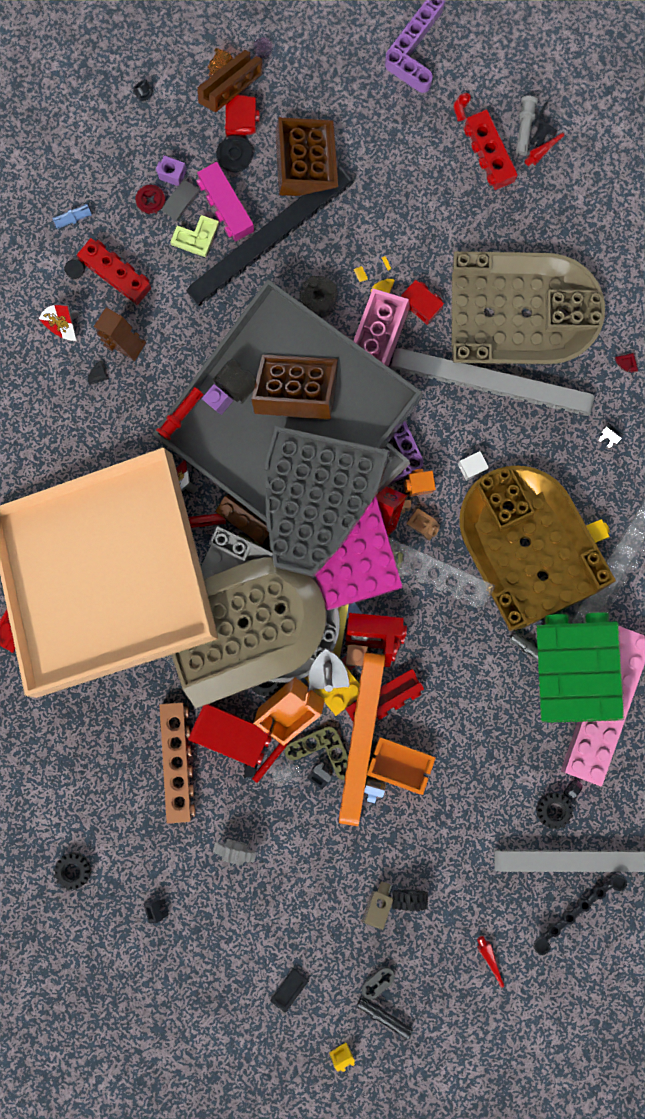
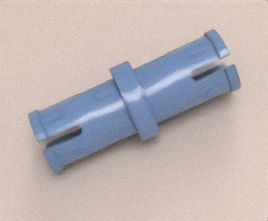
M85 204L77 209L67 210L68 212L53 217L56 228L59 229L71 223L76 224V221L92 216L88 205Z

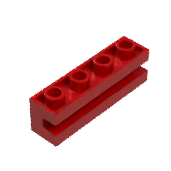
M413 669L408 670L380 687L376 717L379 720L387 716V711L393 707L397 710L404 706V701L411 697L414 700L422 695L420 691L424 690L421 682L418 681ZM357 701L345 708L353 723Z

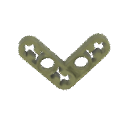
M333 727L320 729L286 746L285 755L290 760L300 759L325 747L338 778L345 780L344 774H339L342 771L340 764L336 767L335 763L341 762L344 758L348 762V756L337 731ZM326 730L334 732L335 735L332 736L334 742L337 740L339 744L333 745L329 749L327 745L330 744V741L323 737L326 735ZM308 738H314L317 741V746L314 749L307 748L305 743ZM302 741L303 748L307 752L302 753V750L297 752L296 757L292 754L289 755L290 747L298 748L300 747L298 742ZM334 748H340L343 754L341 758L334 759L331 756V751ZM343 762L345 768H347V762Z

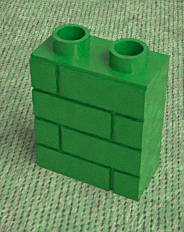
M604 612L585 614V623L569 624V615L566 614L545 616V625H537L541 722L623 721L618 622H610L609 613Z

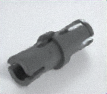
M514 631L508 641L521 649L523 654L529 655L538 663V647L534 645L533 641L527 640L517 631Z

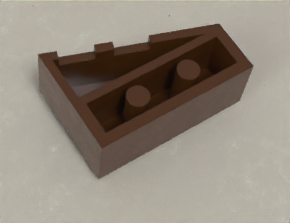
M107 307L94 325L97 336L101 338L100 341L104 343V347L110 351L115 349L134 361L147 343L139 338L140 335L137 332L134 334L131 332L133 327L121 315Z

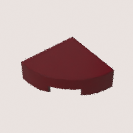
M634 353L615 357L617 365L619 364L624 371L638 372Z

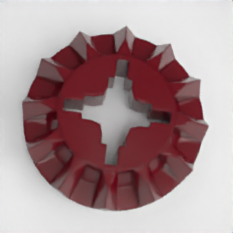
M145 185L136 193L135 202L141 212H145L148 215L151 213L157 214L163 208L165 195L159 187ZM145 196L149 198L154 196L155 203L150 202L147 204L148 201Z

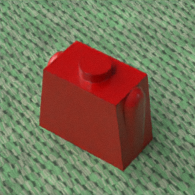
M235 96L226 104V137L256 134V122L260 121V111L256 110V97Z

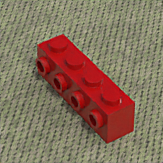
M90 238L77 253L80 262L137 306L151 290L150 280L143 274L138 275L134 272L133 266L129 263L124 264L121 262V258L113 251L111 253L108 252L106 246L99 240L94 241Z

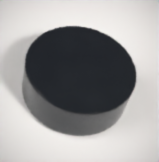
M72 259L65 264L64 271L70 279H79L84 274V267L80 261Z
M577 779L573 780L564 790V795L569 799L575 798L581 792L583 785Z

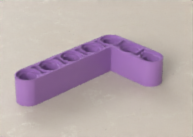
M426 0L386 53V69L422 93L430 89L433 75L430 70L409 56L442 14L445 0ZM410 69L412 72H406L405 70Z
M405 421L401 425L403 432L395 433L392 440L397 450L409 461L412 459L417 460L419 466L413 468L408 465L402 471V474L398 475L388 485L408 477L413 470L421 469L423 466V458ZM402 443H409L411 449L408 451L403 450L401 447Z

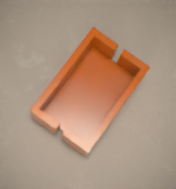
M294 677L258 708L254 724L268 733L274 719L270 736L284 746L322 715L325 699L313 690L308 691V686Z
M378 737L373 751L376 757H371L367 775L423 795L429 779L423 776L424 772L427 774L431 773L436 758Z

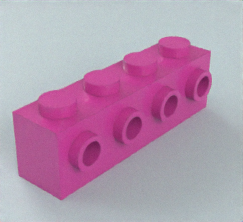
M215 162L197 172L199 179L197 184L201 191L205 190L207 193L206 199L209 205H214L217 210L215 215L219 222H224L226 226L224 230L229 238L232 237L236 242L253 233L254 224L218 163Z

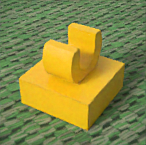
M346 1042L329 1052L337 1072L340 1070L346 1071L345 1067L350 1064L354 1066L355 1060Z

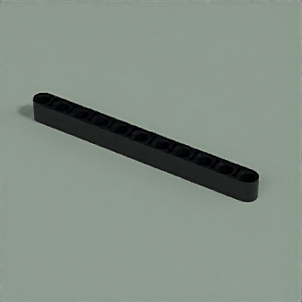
M339 166L337 168V188L301 196L193 282L186 292L198 306L203 305L204 301L207 302L218 293L217 290H222L232 282V278H237L247 270L246 267L252 266L261 258V255H265L272 250L276 243L282 242L290 235V232L293 233L301 227L305 220L311 219L318 213L319 209L322 210L333 201V198L336 199L346 191V187H351L355 181L343 166Z

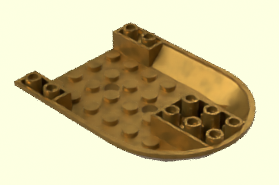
M506 466L485 474L467 492L462 502L459 517L462 539L509 631L521 629L544 619L545 616L555 614L587 599L616 582L569 494L549 474L527 466ZM509 505L513 510L509 512L507 509L504 510L503 506ZM522 538H527L530 541V545L523 547L519 541ZM541 571L546 572L548 579L542 581L537 577V574Z

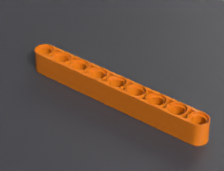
M366 652L364 654L339 813V824L359 826L385 655Z

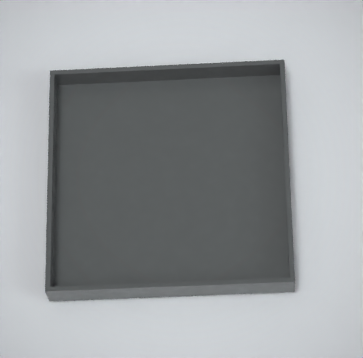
M267 279L157 428L164 424L168 415H172L194 387L205 395L215 384L234 401L221 415L202 400V396L181 422V427L177 428L170 436V441L162 437L156 430L153 435L266 522L267 492L264 463L275 426L384 449L423 398V394L415 386ZM262 355L338 359L331 419L254 414L251 398Z

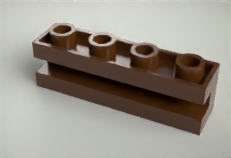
M247 50L236 55L234 59L197 87L198 103L216 113L262 75V59L255 56L251 60V53Z

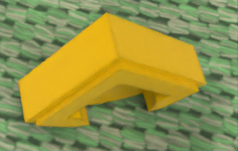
M382 280L374 284L372 289L390 294L395 280Z

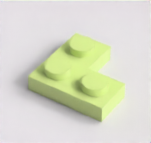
M201 215L195 232L177 226L170 243L175 247L206 257L219 226V221Z

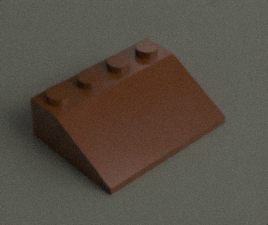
M278 117L275 135L279 195L300 196L337 188L338 176L334 121Z
M262 355L251 398L254 414L331 419L338 359Z

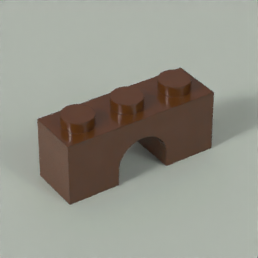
M230 494L223 498L215 512L259 544H264L270 537L266 522L249 511L246 506Z

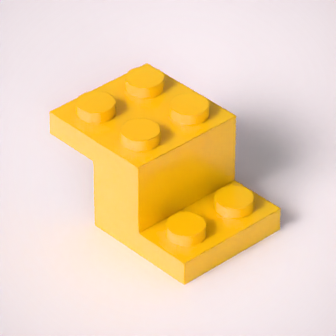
M348 669L349 687L333 688L330 692H327L325 689H314L319 696L325 699L326 705L335 716L358 697L359 682ZM308 675V676L304 677V679L309 683V675Z

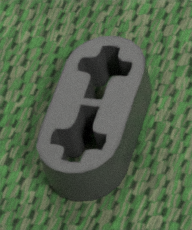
M385 966L371 975L362 984L363 996L369 1000L377 998L394 982L393 970ZM384 972L387 974L389 972L390 980L387 981L386 979H384L383 981L379 982V980L382 978L381 973ZM377 983V986L374 988L375 993L372 994L371 992H369L367 994L366 986L369 985L370 987H372Z

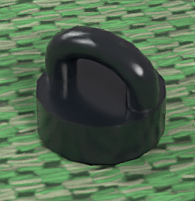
M146 79L138 82L132 90L140 101L150 99L153 94V88Z

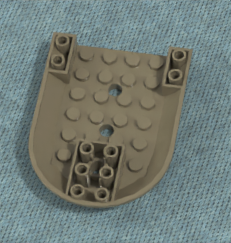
M454 251L451 289V352L453 363L558 364L570 361L584 353L598 337L605 317L603 293L592 273L576 260L554 253ZM491 308L494 311V316L487 317L484 314V310ZM523 309H529L531 311V317H523L521 311ZM560 310H566L569 315L564 316V313Z
M259 558L248 561L204 579L218 639L171 655L182 688L195 708L283 676L306 663L321 643L326 626V607L323 595L311 576L276 568L273 558ZM281 604L286 606V611L283 614H280L278 611ZM246 617L249 620V625L247 628L242 629L240 627V620Z

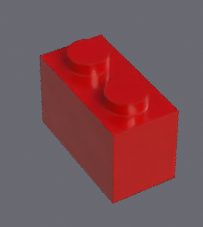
M417 280L401 295V297L409 299V310L427 325L444 306L440 296L437 294L433 295L426 284L423 282L419 283Z

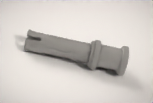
M524 96L521 99L523 105L522 111L519 113L521 122L515 152L516 154L519 153V155H527L531 125L536 117L534 111L535 105L538 103V99L533 96Z

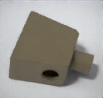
M381 881L378 891H372L361 922L381 930L384 929L393 902V898L388 897L392 885ZM378 899H381L383 902L381 908H378L376 905Z

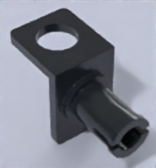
M545 102L534 121V126L538 129L532 140H530V144L534 146L537 141L536 148L541 146L547 135L550 134L555 137L558 131L540 120L548 106V102Z

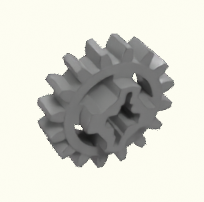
M227 839L226 843L216 842L213 849L215 854L222 856L223 861L237 865H243L244 862L254 863L257 854L254 850L247 848L246 843Z

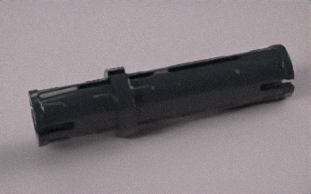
M361 996L358 1000L356 1008L369 1015L370 1019L373 1021L377 1020L405 1040L410 1037L413 1028L387 1013L379 1004L375 1005L364 996Z

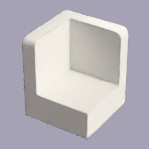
M480 451L458 463L466 481L488 469V465Z

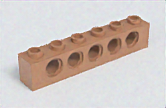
M185 703L159 704L167 824L191 822L192 817H195V805H191V797H194V786L190 785V777H193L192 765H189L188 757L192 756L191 745H187V738L190 736V726H186V718H189V707L185 706ZM174 717L180 720V726L177 729L171 726V720ZM174 737H179L182 741L179 748H175L172 745ZM175 757H180L183 760V765L179 768L173 764ZM176 777L183 778V787L175 785L174 779ZM181 796L185 799L183 807L176 805V797Z

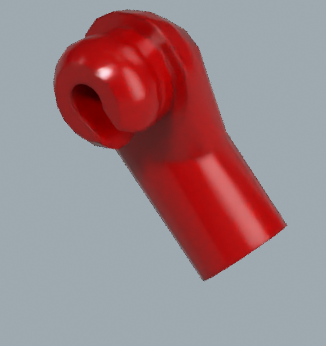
M468 93L461 94L453 104L458 122L466 119L464 109L471 100V96Z

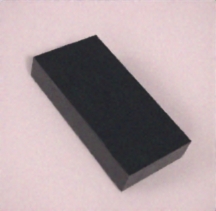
M293 967L271 997L270 1002L286 1013L307 985L309 979Z

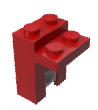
M349 613L345 645L383 649V655H385L384 667L390 668L391 661H395L400 644H404L407 625H403L404 618Z

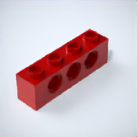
M484 110L467 117L464 132L467 137L470 136L473 152L478 153L480 167L486 170L488 184L490 186L493 185L494 190L514 183L518 174L488 111ZM478 133H483L485 136L481 137ZM485 149H491L493 153H488ZM493 165H498L501 169H495Z

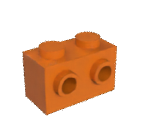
M413 470L404 482L405 493L409 492V497L433 493L436 490L433 471Z

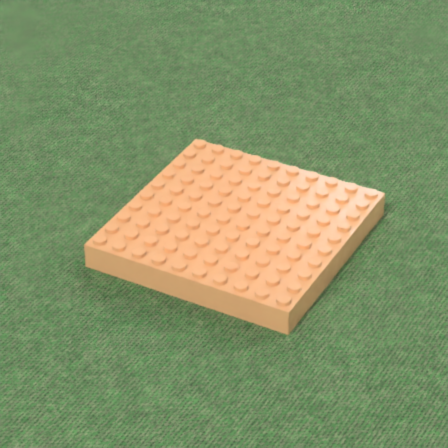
M165 448L0 506V576L25 696L38 698L218 639L173 456Z

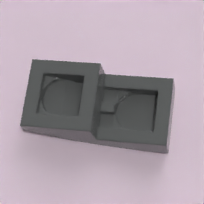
M184 179L169 197L162 211L175 221H178L187 206L193 203L200 190Z

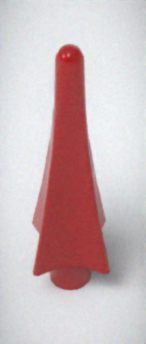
M564 133L531 150L530 154L526 156L525 164L527 166L531 164L536 165L564 137Z
M484 936L477 938L479 943L477 948L491 968L500 987L503 988L504 983L497 967L492 945L489 941L486 942Z

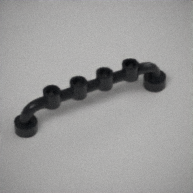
M614 874L602 886H595L590 896L586 899H579L577 906L573 910L565 911L562 914L561 920L556 924L551 923L548 925L547 931L541 937L535 939L533 943L534 950L539 955L548 954L551 948L548 940L552 937H558L566 925L574 924L577 916L582 912H588L591 909V905L598 899H604L606 892L611 888L616 891L625 890L627 887L626 878L620 874ZM601 889V895L597 896V891ZM583 902H587V906L585 908L581 907ZM571 914V920L567 921V915ZM553 927L557 928L555 933H551Z

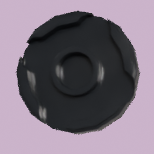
M227 136L217 146V161L226 171L241 172L252 162V146L242 136Z

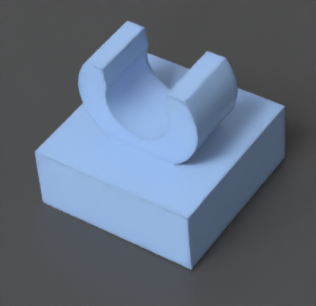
M367 778L364 793L368 794V802L375 803L377 796L383 798L385 782Z

